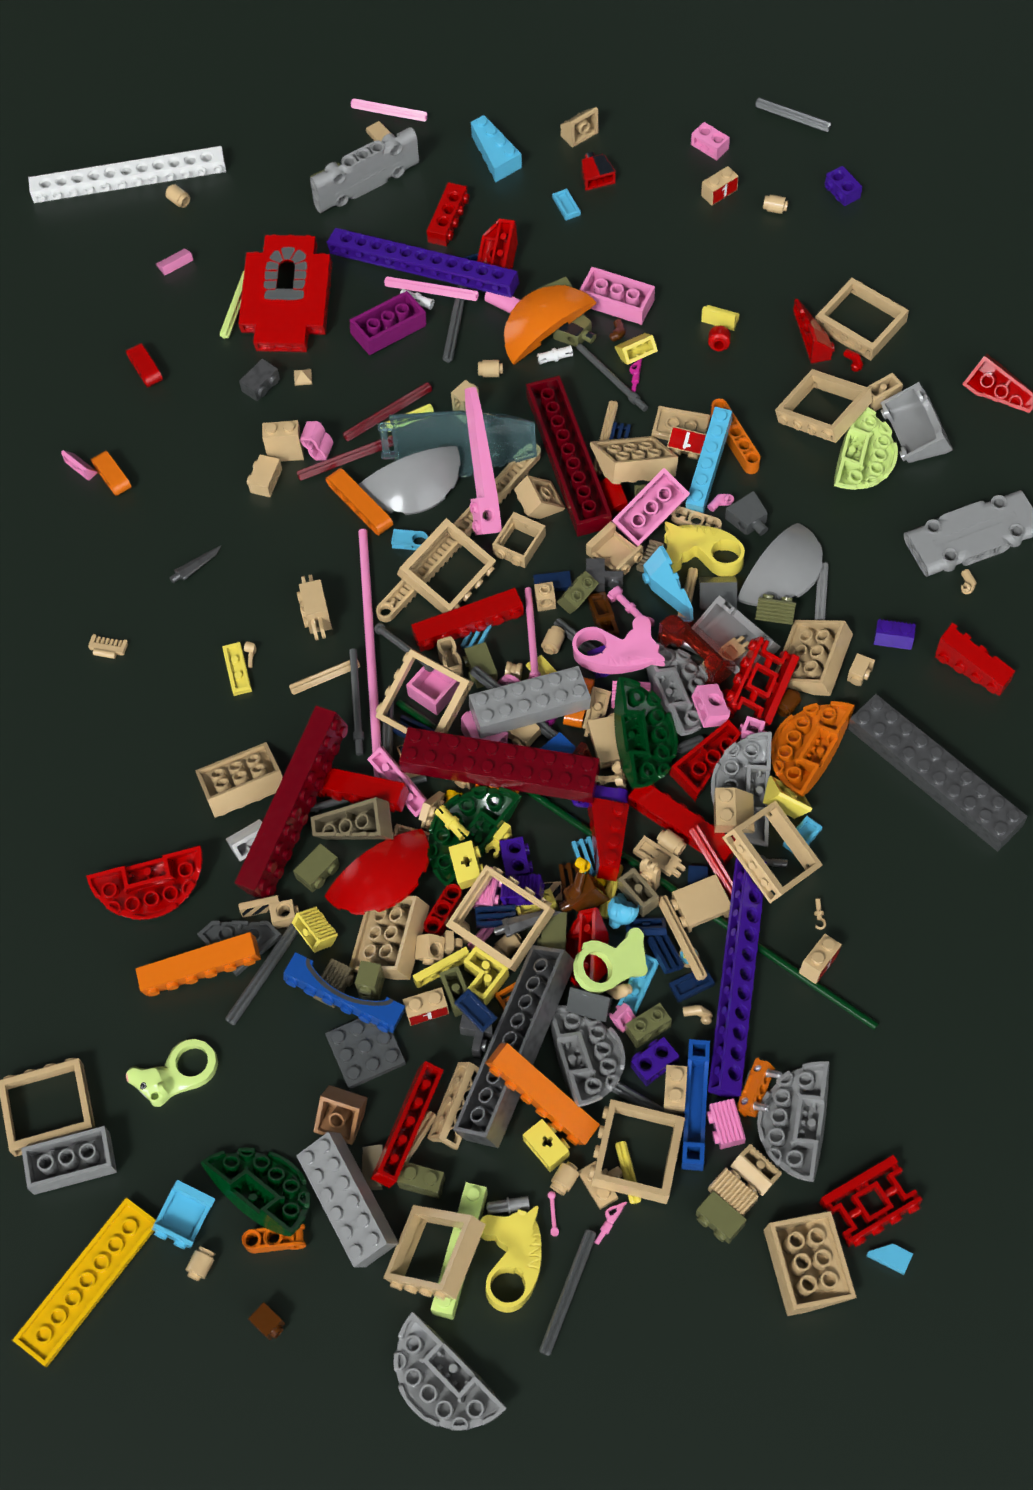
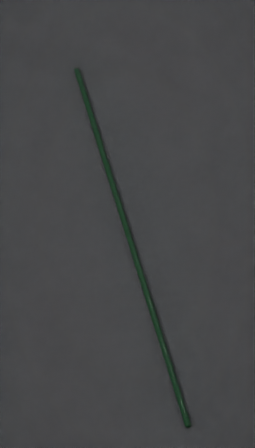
M401 699L396 702V706L424 725L434 730L438 726V724ZM526 793L592 838L590 827L544 796ZM622 850L621 859L637 870H640V861ZM660 876V885L671 893L680 889ZM721 916L712 919V921L727 930V920ZM758 942V952L871 1029L875 1030L879 1023L820 983L814 984L799 974L800 970Z

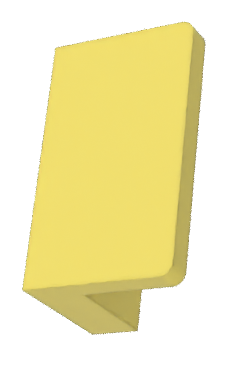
M707 305L702 309L701 322L715 326H725L729 330L734 331L740 314Z

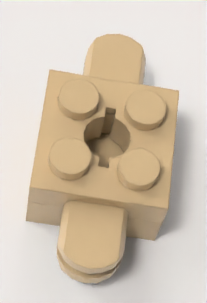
M311 574L308 575L310 582H306L305 576L301 577L302 584H299L300 591L297 592L304 626L305 628L309 627L310 634L314 633L316 641L319 640L317 632H321L322 639L326 638L325 631L331 630L332 627L321 580L313 581Z

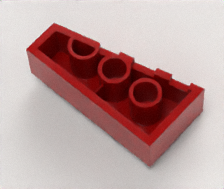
M952 622L940 638L935 658L941 663L954 668L957 673L964 674L974 683L987 688L989 692L1000 696L1012 681L1015 670L997 656L991 657L983 645L977 646L970 640L972 637L966 632L964 635L956 630L958 626Z
M728 719L672 765L669 775L696 802L711 781L716 763L719 762L724 751L730 745L739 741L742 733Z

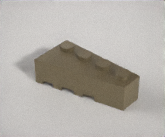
M377 797L311 817L313 836L325 840L394 839L389 801Z

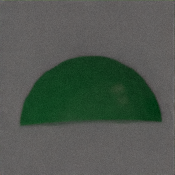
M619 677L614 706L617 750L623 771L633 789L644 788L653 785L670 771L672 760L677 754V731L671 713L665 711L661 705L662 700L652 690L647 691L640 686L641 683L638 681Z
M480 786L471 788L470 792L462 795L457 794L444 804L451 814L457 816L459 822L470 832L468 836L461 832L465 839L460 841L451 829L448 830L445 827V823L437 815H435L431 822L428 840L430 848H428L427 856L434 874L444 886L457 882L449 847L472 840L474 846L479 847L481 857L478 859L480 860L486 853V845L493 840V836L504 822L508 823L522 798L521 795L502 787L496 789Z
M239 1148L237 1152L226 1154L225 1151H221L201 1161V1165L222 1193L239 1210L261 1226L281 1235L292 1236L305 1221L310 1206V1192L307 1190L306 1179L302 1172L288 1159L271 1151L268 1154L256 1152L255 1148Z

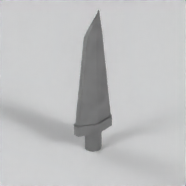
M221 546L174 570L175 574L169 577L172 583L179 579L186 580L216 556Z
M544 910L502 919L503 925L494 928L495 935L505 933L508 938L534 926ZM555 911L554 914L552 915V917L555 916V915H557V914H559V913H561V912H560V911Z

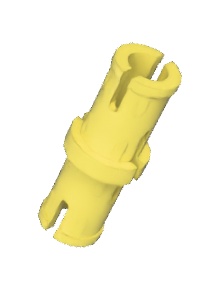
M445 805L439 806L444 813L442 814L436 809L435 814L445 823V827L448 830L451 829L460 841L464 840L465 837L461 832L466 836L470 832L459 822L457 816L451 814Z

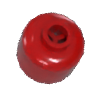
M721 325L713 327L708 334V345L710 348L719 352L729 347L731 341L729 329Z

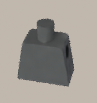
M754 491L726 508L725 519L745 535L755 530L762 536L768 531V527L765 525L768 513Z

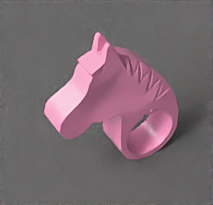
M638 616L633 620V630L629 631L625 639H619L597 627H586L578 631L572 641L575 661L580 666L596 673L622 674L638 671L650 665L665 666V658L659 654L660 646L656 644L651 636V621L645 616ZM588 640L600 641L606 647L602 651L603 653L595 656L584 655L578 648Z

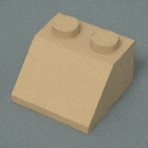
M598 108L587 109L561 124V137L572 148L598 133Z
M527 475L514 488L517 499L524 508V513L530 518L542 519L565 509L552 481Z
M715 788V833H729L754 815L753 794L738 788ZM754 823L745 828L742 832L754 833Z

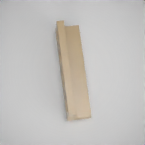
M458 1062L427 1137L433 1142H442L454 1150H458L462 1137L455 1132L456 1136L452 1142L447 1139V1136L456 1124L457 1112L462 1109L465 1103L464 1094L466 1091H470L473 1084L471 1078L473 1072L477 1073L479 1067L471 1062Z

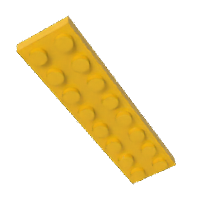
M125 1198L12 1341L47 1368L154 1231L151 1229L156 1220L128 1198Z

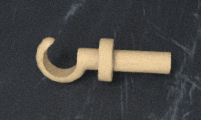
M815 899L816 911L814 915L817 916V920L823 922V927H818L817 925L815 927L822 930L826 927V921L822 918L824 911H821V900Z

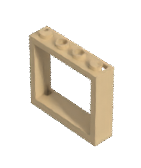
M851 278L816 315L815 320L828 336L871 361L907 322L909 310L881 295L876 290L867 287L862 282ZM850 293L895 318L873 343L828 317Z
M812 369L775 411L778 423L836 443L873 400L870 388ZM813 388L853 400L832 425L793 412Z
M446 518L399 568L397 575L441 613H445L461 607L459 604L462 600L466 602L470 598L473 588L478 589L484 582L482 580L485 575L489 577L495 568L493 566L496 560ZM446 532L485 564L450 604L411 571Z
M410 649L403 657L401 668L397 669L394 674V682L386 689L384 701L377 706L375 717L406 734L408 727L391 719L386 714L415 659H418L460 683L435 729V732L448 733L474 682L425 655Z
M776 800L722 837L769 903L782 896L823 866ZM765 815L805 869L804 872L783 887L742 832Z
M486 865L445 926L515 972L555 910L550 907L552 903L542 897L539 900L534 897L536 893L528 887L524 889L519 887L520 882L509 876L507 879L502 876L504 873L502 870L495 866L490 868ZM492 877L544 910L512 959H509L460 926Z
M68 1058L59 1064H47L44 1068L38 1070L29 1069L24 1071V1074L8 1075L0 1080V1099L8 1147L14 1157L22 1155L21 1148L96 1128L84 1064L79 1058ZM75 1071L84 1122L16 1141L8 1090Z
M610 1100L609 1107H604L602 1118L606 1119L605 1125H600L598 1133L601 1143L596 1145L593 1155L594 1158H597L596 1165H591L589 1177L593 1178L591 1186L667 1204L685 1117ZM614 1113L673 1127L661 1189L601 1174Z
M413 1205L399 1238V1244L395 1248L383 1278L391 1283L390 1287L400 1291L404 1288V1290L413 1294L419 1291L420 1294L427 1297L434 1295L441 1300H444L445 1297L456 1300L486 1224L472 1215ZM427 1222L461 1229L440 1284L405 1276Z

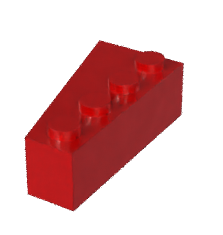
M594 798L593 803H589L588 815L592 832V846L594 848L596 876L599 879L617 882L629 809L628 803Z

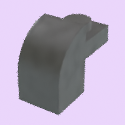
M586 558V571L599 583L594 591L600 593L605 591V587H623V571H605V558Z
M462 1013L459 1027L461 1035L474 1037L472 1055L473 1057L481 1058L482 1051L485 1052L487 1048V1039H492L493 1037L492 1025L482 1033Z

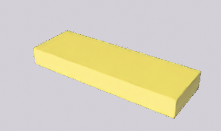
M237 642L222 646L233 695L237 696L252 692L241 643Z
M467 947L414 974L413 979L417 988L439 978L440 972L463 965V961L469 955Z

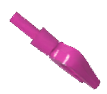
M642 358L632 364L629 369L633 375L631 380L632 392H636L637 384H639Z

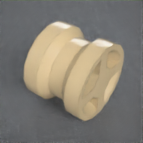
M507 661L505 675L515 676L521 681L523 663L513 664Z

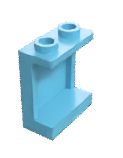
M177 1180L151 1230L155 1231V1236L166 1240L167 1237L174 1240L173 1244L181 1249L191 1248L215 1198Z

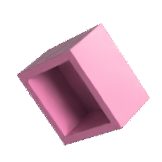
M423 666L406 684V688L410 698L435 715H438L451 701L460 683L436 669L428 672Z

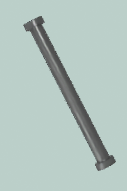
M382 623L375 625V633L383 635L405 653L409 652L410 649L414 650L388 631ZM415 659L424 666L426 671L432 672L434 670V668L419 661L418 659Z

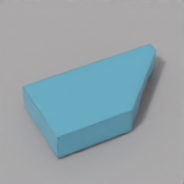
M890 1244L867 1253V1257L903 1275L913 1253L895 1244Z

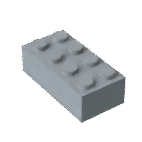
M105 1126L21 1148L27 1188L34 1195L117 1173L111 1135Z

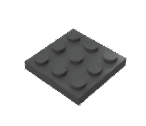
M356 1019L325 1033L349 1090L406 1065L393 1033L389 1031L385 1033L372 1023L367 1024L360 1019Z

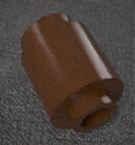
M786 689L776 713L782 717L791 715L801 702L800 693L795 689Z

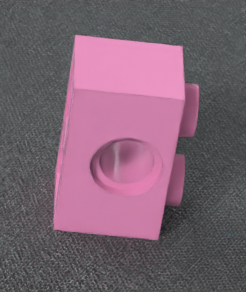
M697 685L691 698L703 728L721 726L730 717V709L725 703L724 694L720 690L719 685Z

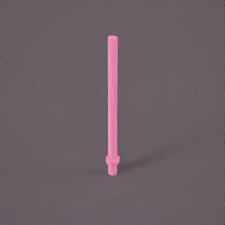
M526 587L524 590L531 665L529 677L531 679L541 676V673L538 670L532 588Z

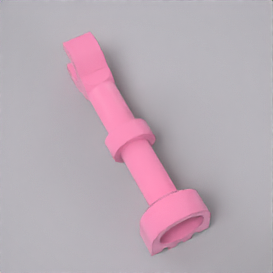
M616 586L608 592L607 598L611 603L618 600L625 607V611L631 613L635 618L645 616L636 608L633 602L630 603L622 595L623 589L620 586ZM647 617L651 621V626L653 627L655 623L654 619L651 617Z

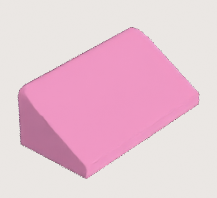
M183 249L158 262L156 265L164 275H167L193 261V257L190 251Z
M64 450L61 452L65 463L85 479L90 480L98 473L76 454Z

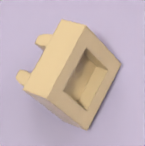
M446 930L442 937H445L443 957H447L453 951H459L460 947H463V939L454 938V931Z

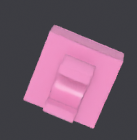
M625 1003L621 1006L617 1005V1010L613 1014H608L616 1028L622 1033L625 1031V1024L636 1018L630 1006Z

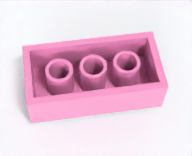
M591 267L580 288L597 303L590 309L641 325L655 300V286L595 267Z
M663 468L612 520V523L638 547L679 507L690 493Z

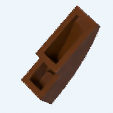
M605 591L589 595L587 599L595 627L620 639L614 613Z

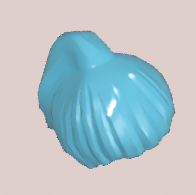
M618 893L617 896L611 898L608 904L609 925L613 929H618L621 925L632 923L638 916L639 905L636 907L632 902H628L623 894Z

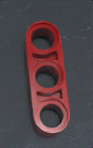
M142 343L126 350L130 362L147 388L163 380L160 371Z
M457 884L446 886L424 921L425 934L443 935L447 929L445 925L463 900L460 886ZM451 894H458L456 898L449 897ZM441 910L448 911L446 914H439ZM432 926L438 927V929L435 931L429 930V928Z

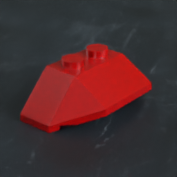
M498 219L482 235L477 262L507 269L513 268L518 245L515 220Z
M596 907L579 911L577 919L573 922L566 936V952L574 960L576 955L582 950L583 943L598 940L608 944L609 934L599 909ZM591 954L587 955L584 959L586 975L594 982H599L607 973L605 962L600 957ZM573 969L569 980L575 987L582 988L575 979Z

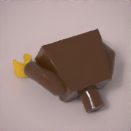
M578 857L575 866L580 870L579 873L576 872L574 882L563 891L566 900L559 903L562 912L568 913L572 909L579 912L598 907L610 900L604 889L608 880L599 879L597 876L594 878L588 872L584 874L590 869L591 864L588 860Z

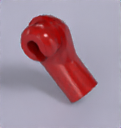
M846 349L843 356L852 360L851 370L858 372L863 367L860 354Z

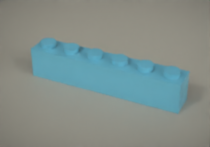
M719 407L714 408L690 486V495L686 499L685 504L688 509L700 513L705 511L731 426L732 410Z

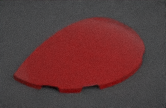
M423 829L393 836L394 839H387L367 850L336 878L325 894V898L338 910L344 909L355 915H365L366 911L372 910L381 912L400 903L419 885V877L428 868L429 858L427 855L430 846Z
M196 846L162 855V858L136 865L121 866L87 875V881L94 896L111 912L133 920L158 918L178 908L194 890L202 869L201 846Z

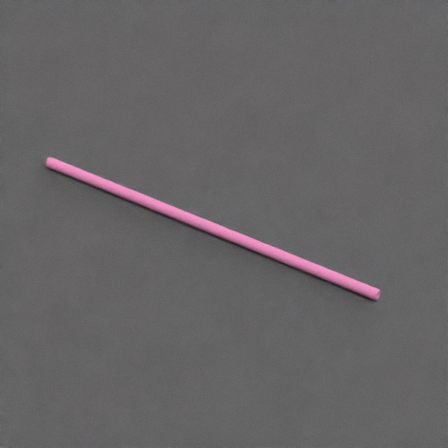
M360 529L358 534L373 754L381 746L380 719L375 717L379 700L368 533L366 529ZM373 767L374 777L382 778V776Z

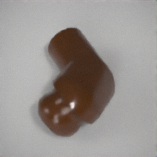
M621 319L613 322L615 329L609 335L613 342L620 340L625 335V328Z

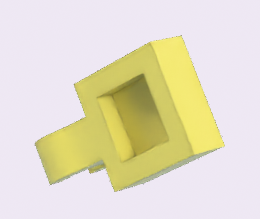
M504 822L493 836V840L485 847L486 853L491 849L496 850L493 854L495 859L500 855L499 841L512 838L511 826Z

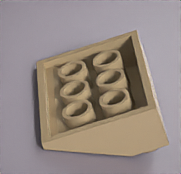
M653 436L590 442V446L604 476L613 484H621V482L635 483L638 480L651 481L663 468L673 477H676L678 456Z
M794 620L783 651H787L788 654H795L800 658L788 683V688L811 695L831 696L853 636L845 621ZM777 665L776 673L779 672L781 665Z
M267 742L195 770L214 818L226 815L228 812L243 808L250 803L260 801L267 796L275 794L283 778Z
M408 896L387 910L381 912L376 910L366 911L365 915H363L349 965L353 972L358 973L362 960L381 964L385 978L410 980L415 963L417 935H422L424 921L427 918L430 906L418 896Z
M831 1211L772 1222L764 1229V1234L787 1316L814 1311L856 1298Z

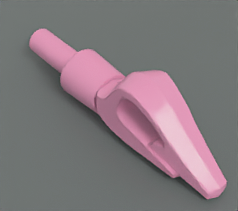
M627 1202L609 1207L605 1211L607 1221L600 1228L601 1232L594 1243L599 1245L605 1234H609L614 1222ZM616 1209L617 1212L613 1215L609 1214L611 1210Z

